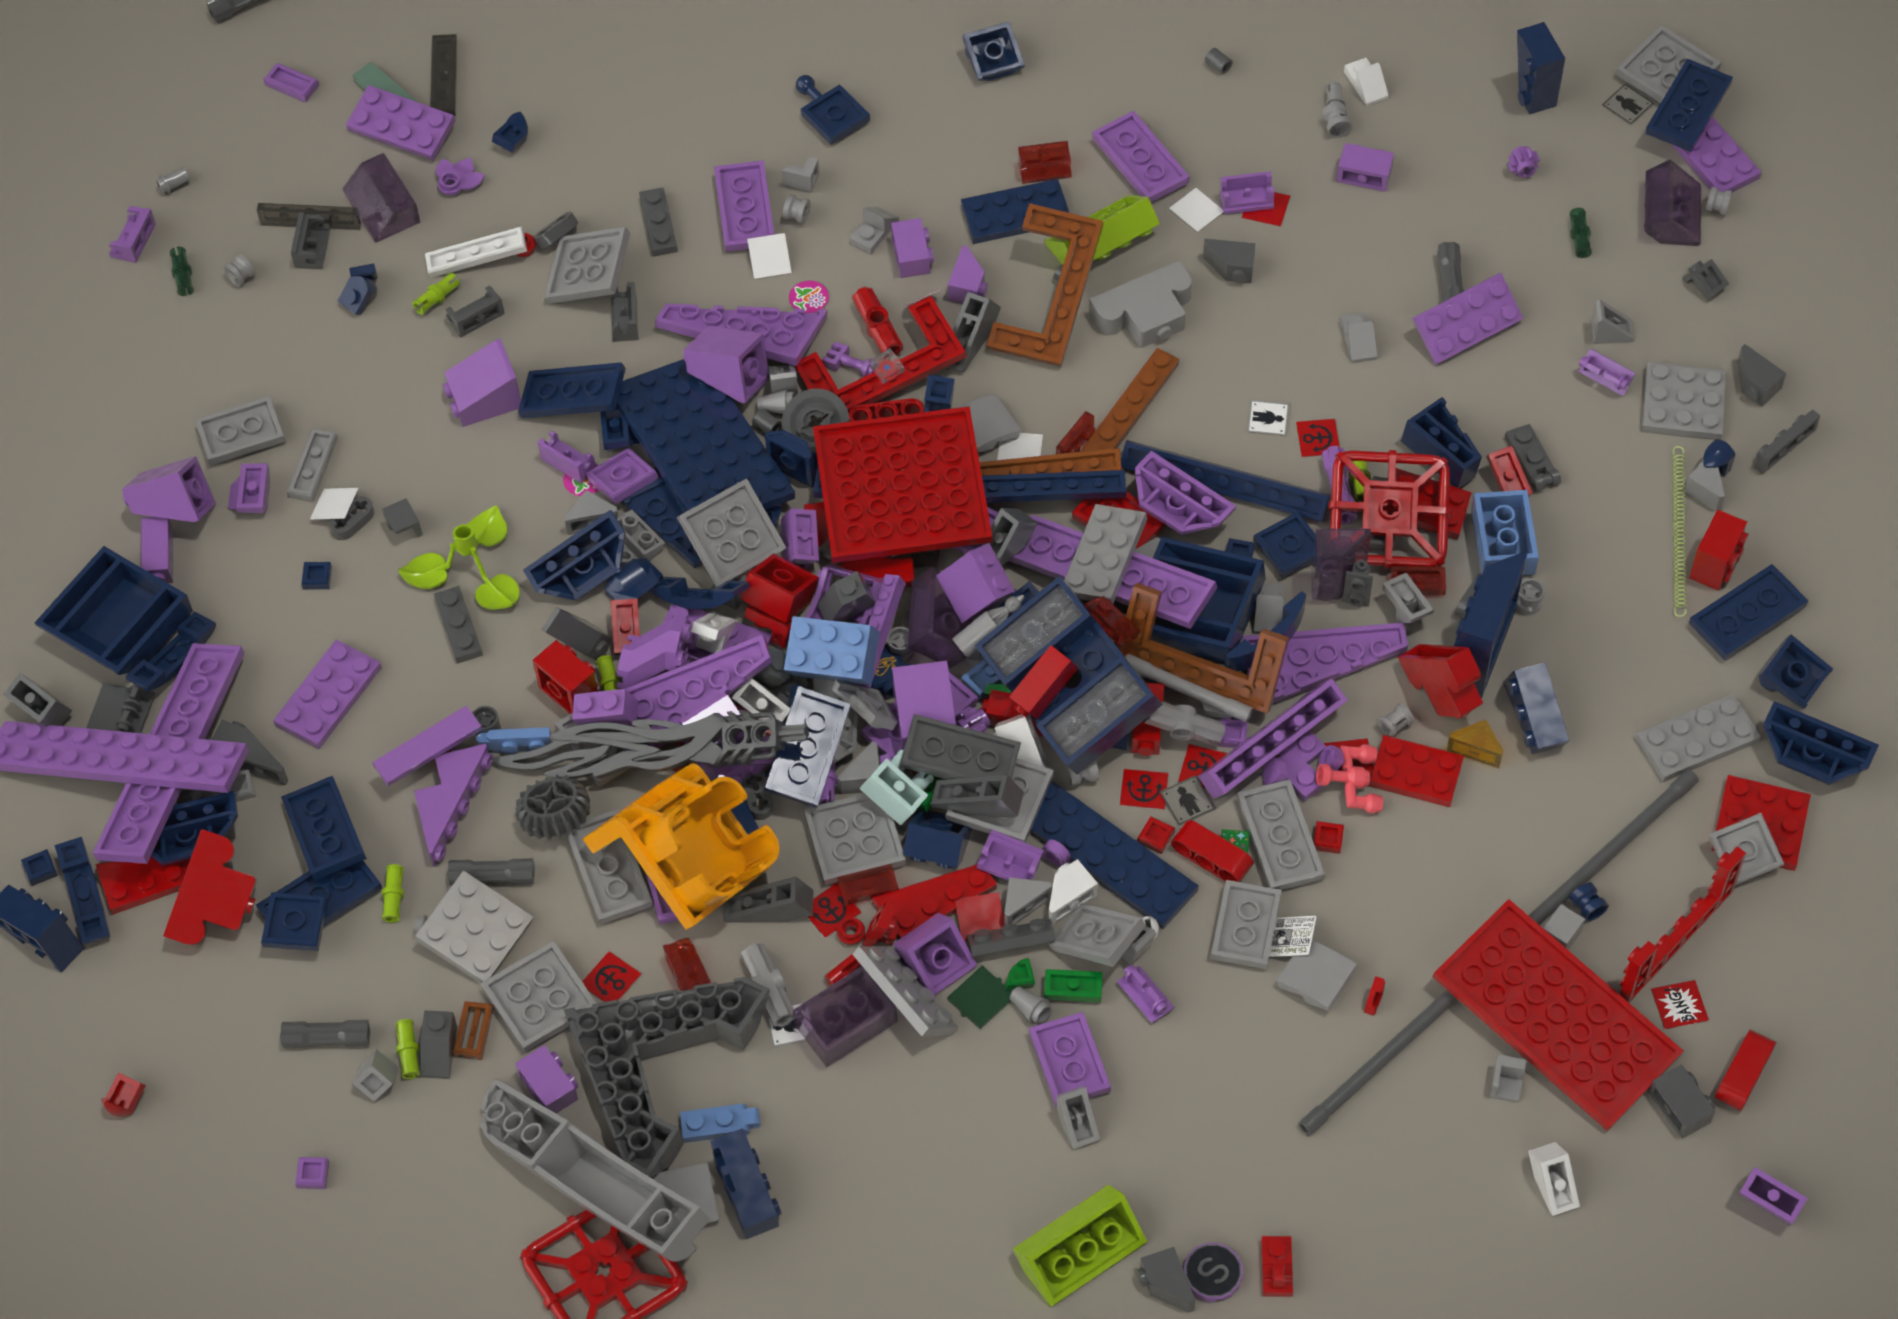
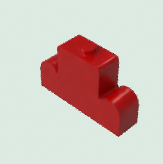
M1418 644L1398 656L1410 683L1419 690L1424 687L1437 715L1459 719L1483 704L1474 685V682L1481 678V674L1469 647Z
M201 829L163 937L194 946L200 944L206 937L205 921L238 931L241 928L245 914L251 915L256 901L255 898H252V894L257 881L251 875L224 867L235 856L234 845L228 838Z

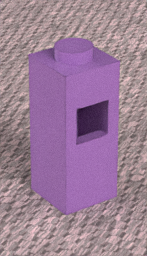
M160 517L141 518V568L167 583H173V528L170 520Z

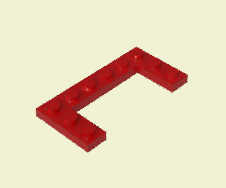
M929 296L908 307L910 314L929 345L895 361L893 365L896 364L897 367L895 368L897 369L891 376H888V374L887 377L884 374L880 375L881 372L877 370L838 389L817 352L802 358L798 365L794 367L807 390L824 389L834 393L843 401L849 413L854 406L879 401L967 356L932 296Z
M1737 846L1730 854L1725 852L1716 864L1719 868L1712 876L1714 882L1707 891L1709 894L1704 899L1699 897L1690 908L1692 912L1687 917L1682 915L1673 926L1674 931L1669 936L1664 934L1656 945L1647 941L1642 948L1637 946L1627 958L1629 964L1623 971L1626 975L1619 984L1622 987L1620 995L1627 1002L1630 1003L1733 893L1746 856L1745 851Z

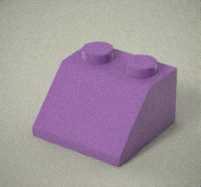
M937 913L893 944L905 966L911 968L917 974V980L922 986L928 988L934 995L977 966L953 919Z

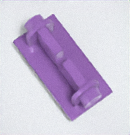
M1590 349L1587 356H1583L1579 362L1581 367L1578 372L1622 396L1625 395L1636 374L1593 349Z
M1133 964L1129 965L1124 970L1126 975L1117 981L1151 1023H1154L1175 1008L1140 966L1134 967Z

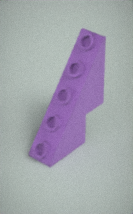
M486 743L441 754L435 758L441 784L414 791L433 867L436 866L438 861L441 862L443 860L449 839L454 838L456 835L460 817L467 813L473 792L476 793L479 790L481 777L484 771L488 770L492 764L493 755L488 753Z

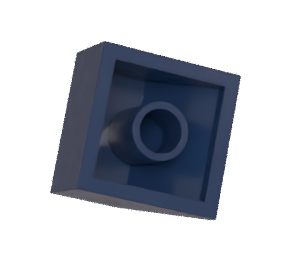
M919 810L908 824L903 855L910 856V859L916 862L931 861L936 862L941 868H957L963 860L973 828L946 820V814L930 810L925 813Z

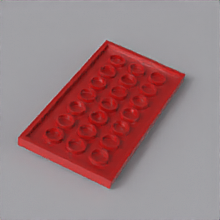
M1510 899L1480 926L1432 976L1607 1132L1651 1087L1652 1081L1663 1075L1684 1052L1682 1048Z

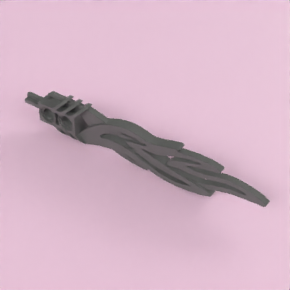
M739 710L740 715L727 711L726 713L729 716H723L716 712L685 725L651 719L632 721V724L636 727L607 722L590 723L562 729L551 734L550 737L556 741L539 749L494 757L492 762L517 770H541L564 761L582 759L545 772V776L554 778L557 774L560 778L566 775L569 778L588 775L604 778L630 768L660 772L683 766L691 761L714 765V768L725 765H749L755 760L775 757L777 751L785 750V742L808 740L809 730H807V724L784 726V723L776 719L772 712L750 714L746 710ZM768 717L770 718V719L757 720V718H768ZM652 726H660L668 729H653ZM770 729V738L763 742L764 732ZM596 731H620V732H596ZM740 732H744L743 741L737 744V735ZM721 735L723 749L717 744H715V742L719 739ZM692 740L690 743L684 746L667 751H662L656 747L648 745H642L648 743H676ZM572 744L602 745L593 749L561 753L541 762L529 764L516 763L542 757ZM612 747L631 750L615 754L590 767L571 772L602 759L611 751ZM670 757V758H668V759H666V760H661V761L642 762V761L651 760V759H655V758Z

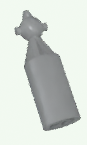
M1023 595L1009 597L1005 601L1004 607L985 611L952 638L965 656L969 657L977 651L974 645L1004 622L1010 612L1015 613L1021 608V603L1025 597Z

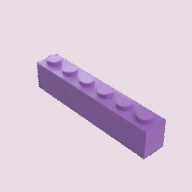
M1332 678L1320 683L1198 775V778L1213 799L1224 795L1347 702V698Z

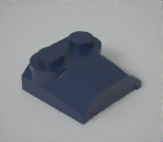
M1010 22L963 34L965 54L971 61L978 81H991L1012 75L1025 67Z
M785 430L767 432L765 435L766 452L771 455L782 473L812 488L815 483L818 461L817 454L810 450L807 441Z
M1790 634L1773 652L1760 670L1759 681L1766 690L1778 691L1790 701L1805 709L1811 697L1824 679L1832 672L1833 668Z

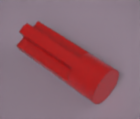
M851 954L824 975V978L833 989H836L859 970L862 965Z

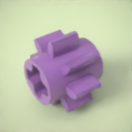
M1520 146L1511 152V156H1509L1510 162L1507 164L1511 173L1516 172L1518 177L1526 178L1532 176L1537 168H1539L1537 162L1540 161L1536 150L1531 151L1530 147Z
M969 706L959 712L961 719L956 722L957 726L987 733L986 729L990 726V721L981 708L975 710L974 707L971 708Z

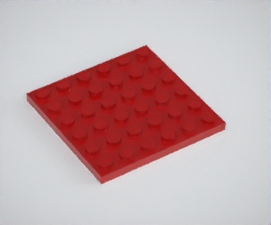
M970 406L813 426L832 563L993 542Z

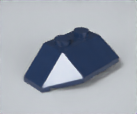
M609 510L524 568L523 572L536 592L577 601L621 571L626 532L612 510Z
M1775 701L1763 724L1778 764L1828 785L1869 769L1879 744Z
M235 791L174 805L150 857L161 865L191 859L201 829L226 837L238 818Z

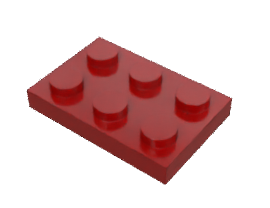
M1398 468L1395 470V482L1414 483L1421 477ZM1429 479L1418 489V505L1438 507L1439 481ZM1451 485L1449 508L1452 509V514L1449 517L1448 537L1458 540L1472 492ZM1388 502L1387 506L1383 507V511H1387L1388 515L1398 511L1391 502ZM1417 515V527L1437 533L1438 517Z
M1126 492V498L1084 499L1072 512V518L1086 527L1095 504L1141 512L1146 511L1139 507V501L1136 497ZM1146 512L1147 521L1135 549L1153 540L1166 524Z
M1383 735L1369 786L1450 807L1464 755Z

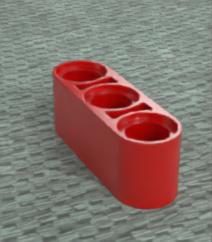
M916 398L858 405L850 410L849 421L924 412V405Z
M1187 820L1171 841V846L1176 852L1225 882L1226 880L1240 882L1254 864L1252 857L1248 853L1193 820Z
M1749 1029L1714 1098L1742 1111L1776 1045V1041Z

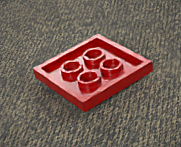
M1728 775L1716 831L1762 813L1785 864L1781 868L1795 871L1811 794Z

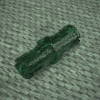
M1574 208L1569 213L1572 224L1570 235L1574 240L1575 255L1578 258H1586L1592 254L1589 240L1591 229L1587 226L1586 211L1583 208Z
M177 247L178 255H176L175 248H172L170 250L173 264L171 272L176 279L177 292L181 296H187L185 290L187 288L188 294L191 295L194 292L190 277L192 269L187 262L186 249Z

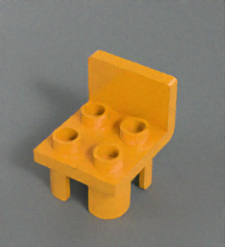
M694 763L689 764L654 786L583 838V841L593 854L621 837L685 930L696 925L768 870L770 865L778 858L780 849L779 841L768 825H764L747 834L732 813V808L748 798L743 787L730 777H718L710 781L702 768Z

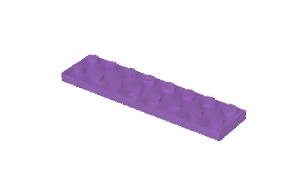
M1032 515L1031 518L1038 523L1027 545L1008 561L1053 578L1060 576L1065 580L1084 533ZM1134 552L1115 601L1129 606L1133 586L1136 583L1162 591L1156 616L1191 629L1216 591L1217 585L1216 581Z

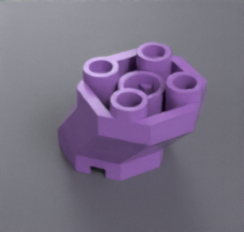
M676 616L641 636L628 635L627 640L631 643L630 645L624 644L617 670V676L623 677V683L617 682V688L625 689L689 664L691 658L690 654H688L689 644L694 643L696 633L691 632V621L688 618Z

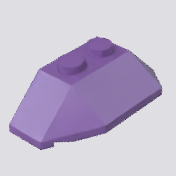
M1150 451L1135 467L1139 507L1181 535L1220 526L1236 509V505L1153 451Z

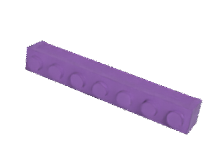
M885 574L868 625L880 631L872 681L906 585L899 575ZM858 684V685H861V686H865V687L871 688V685Z

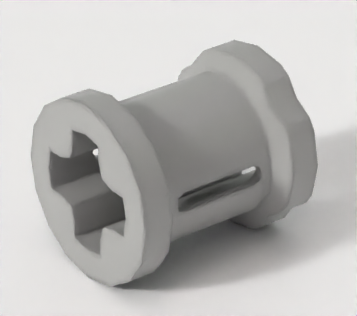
M1398 703L1394 707L1395 710L1386 717L1381 716L1378 718V726L1387 736L1396 737L1400 729L1414 723L1412 713L1401 703Z

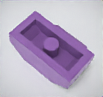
M267 463L241 464L240 476L230 486L228 509H235L237 512L265 513L268 508L270 476Z

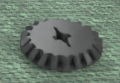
M809 389L797 394L786 406L782 418V429L807 441L810 450L815 453L813 427H809L813 423V417L823 418L820 425L849 421V413L843 401L834 393L824 389Z

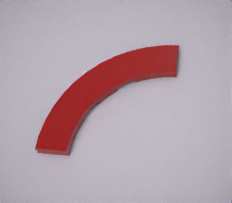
M824 502L804 504V509L816 510L818 547L823 555L832 563ZM876 557L832 563L836 567L854 572L857 571L858 573L877 578H884L885 574L899 575L906 583L905 587L915 586L913 558L891 559Z

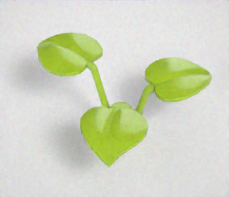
M497 505L480 513L469 523L458 525L454 528L452 533L454 542L450 543V552L446 563L445 559L439 554L425 553L398 569L400 576L410 585L421 589L436 588L446 582L448 576L445 570L451 567L455 550H457L463 556L473 555L485 582L475 592L476 601L480 606L491 610L503 609L515 605L520 598L518 584L512 577L498 574L491 580L488 579L476 551L479 544L486 547L494 546L502 542L507 536V525Z

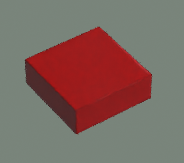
M1150 816L1139 834L1137 842L1162 854L1175 833V827Z
M1316 821L1314 836L1316 850L1340 854L1344 825Z

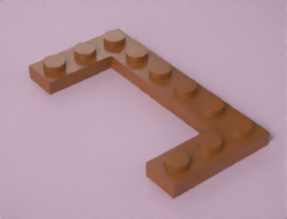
M1029 203L1022 226L1023 230L1070 241V245L1043 334L993 322L986 345L987 349L1062 367L1103 229V221Z
M1136 583L1133 586L1118 647L1125 657L1127 654L1136 656L1157 668L1226 698L1237 700L1267 714L1271 710L1289 637L1263 629L1260 632L1248 676L1150 640L1162 591L1140 583Z

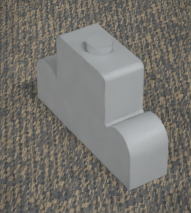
M1176 261L1090 298L1089 315L1098 329L1106 335L1117 334L1122 330L1123 326H1126L1139 347L1148 346L1159 340H1166L1171 335L1184 330L1185 311L1182 305H1185L1190 300L1192 279L1181 261Z

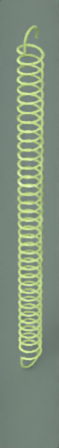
M1677 467L1673 470L1674 549L1677 540L1686 541L1684 539L1686 536L1683 535L1686 533L1684 531L1686 528L1684 525H1677L1675 523L1677 519H1684L1685 521V514H1683V517L1675 515V512L1678 510H1683V513H1685L1684 508L1679 509L1675 506L1677 502H1684V500H1677L1675 498L1676 494L1679 493L1685 496V493L1676 491L1684 487L1678 488L1676 487L1677 485H1674L1677 481H1684L1685 477L1683 479H1676L1674 477L1676 473H1684L1683 471L1676 470L1678 468L1684 469L1683 467ZM1678 527H1684V529H1682V530H1679V529H1676V528H1678ZM1675 529L1684 533L1675 536ZM1684 544V546H1682V547L1676 546V547H1678V548H1676V549L1684 548V547L1686 546V544ZM1684 548L1683 551L1676 550L1678 551L1676 553L1674 550V562L1686 568L1685 563H1677L1686 559L1684 556L1686 549ZM1676 565L1674 567V613L1676 616L1681 617L1676 614L1675 608L1679 604H1685V602H1678V600H1685L1686 595L1684 594H1686L1685 589H1677L1678 587L1685 586L1678 585L1675 581L1685 577L1677 576L1678 574H1685L1677 570L1685 569L1677 567L1679 565Z

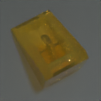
M1485 719L1451 732L1446 751L1464 755V757L1499 768L1504 750Z

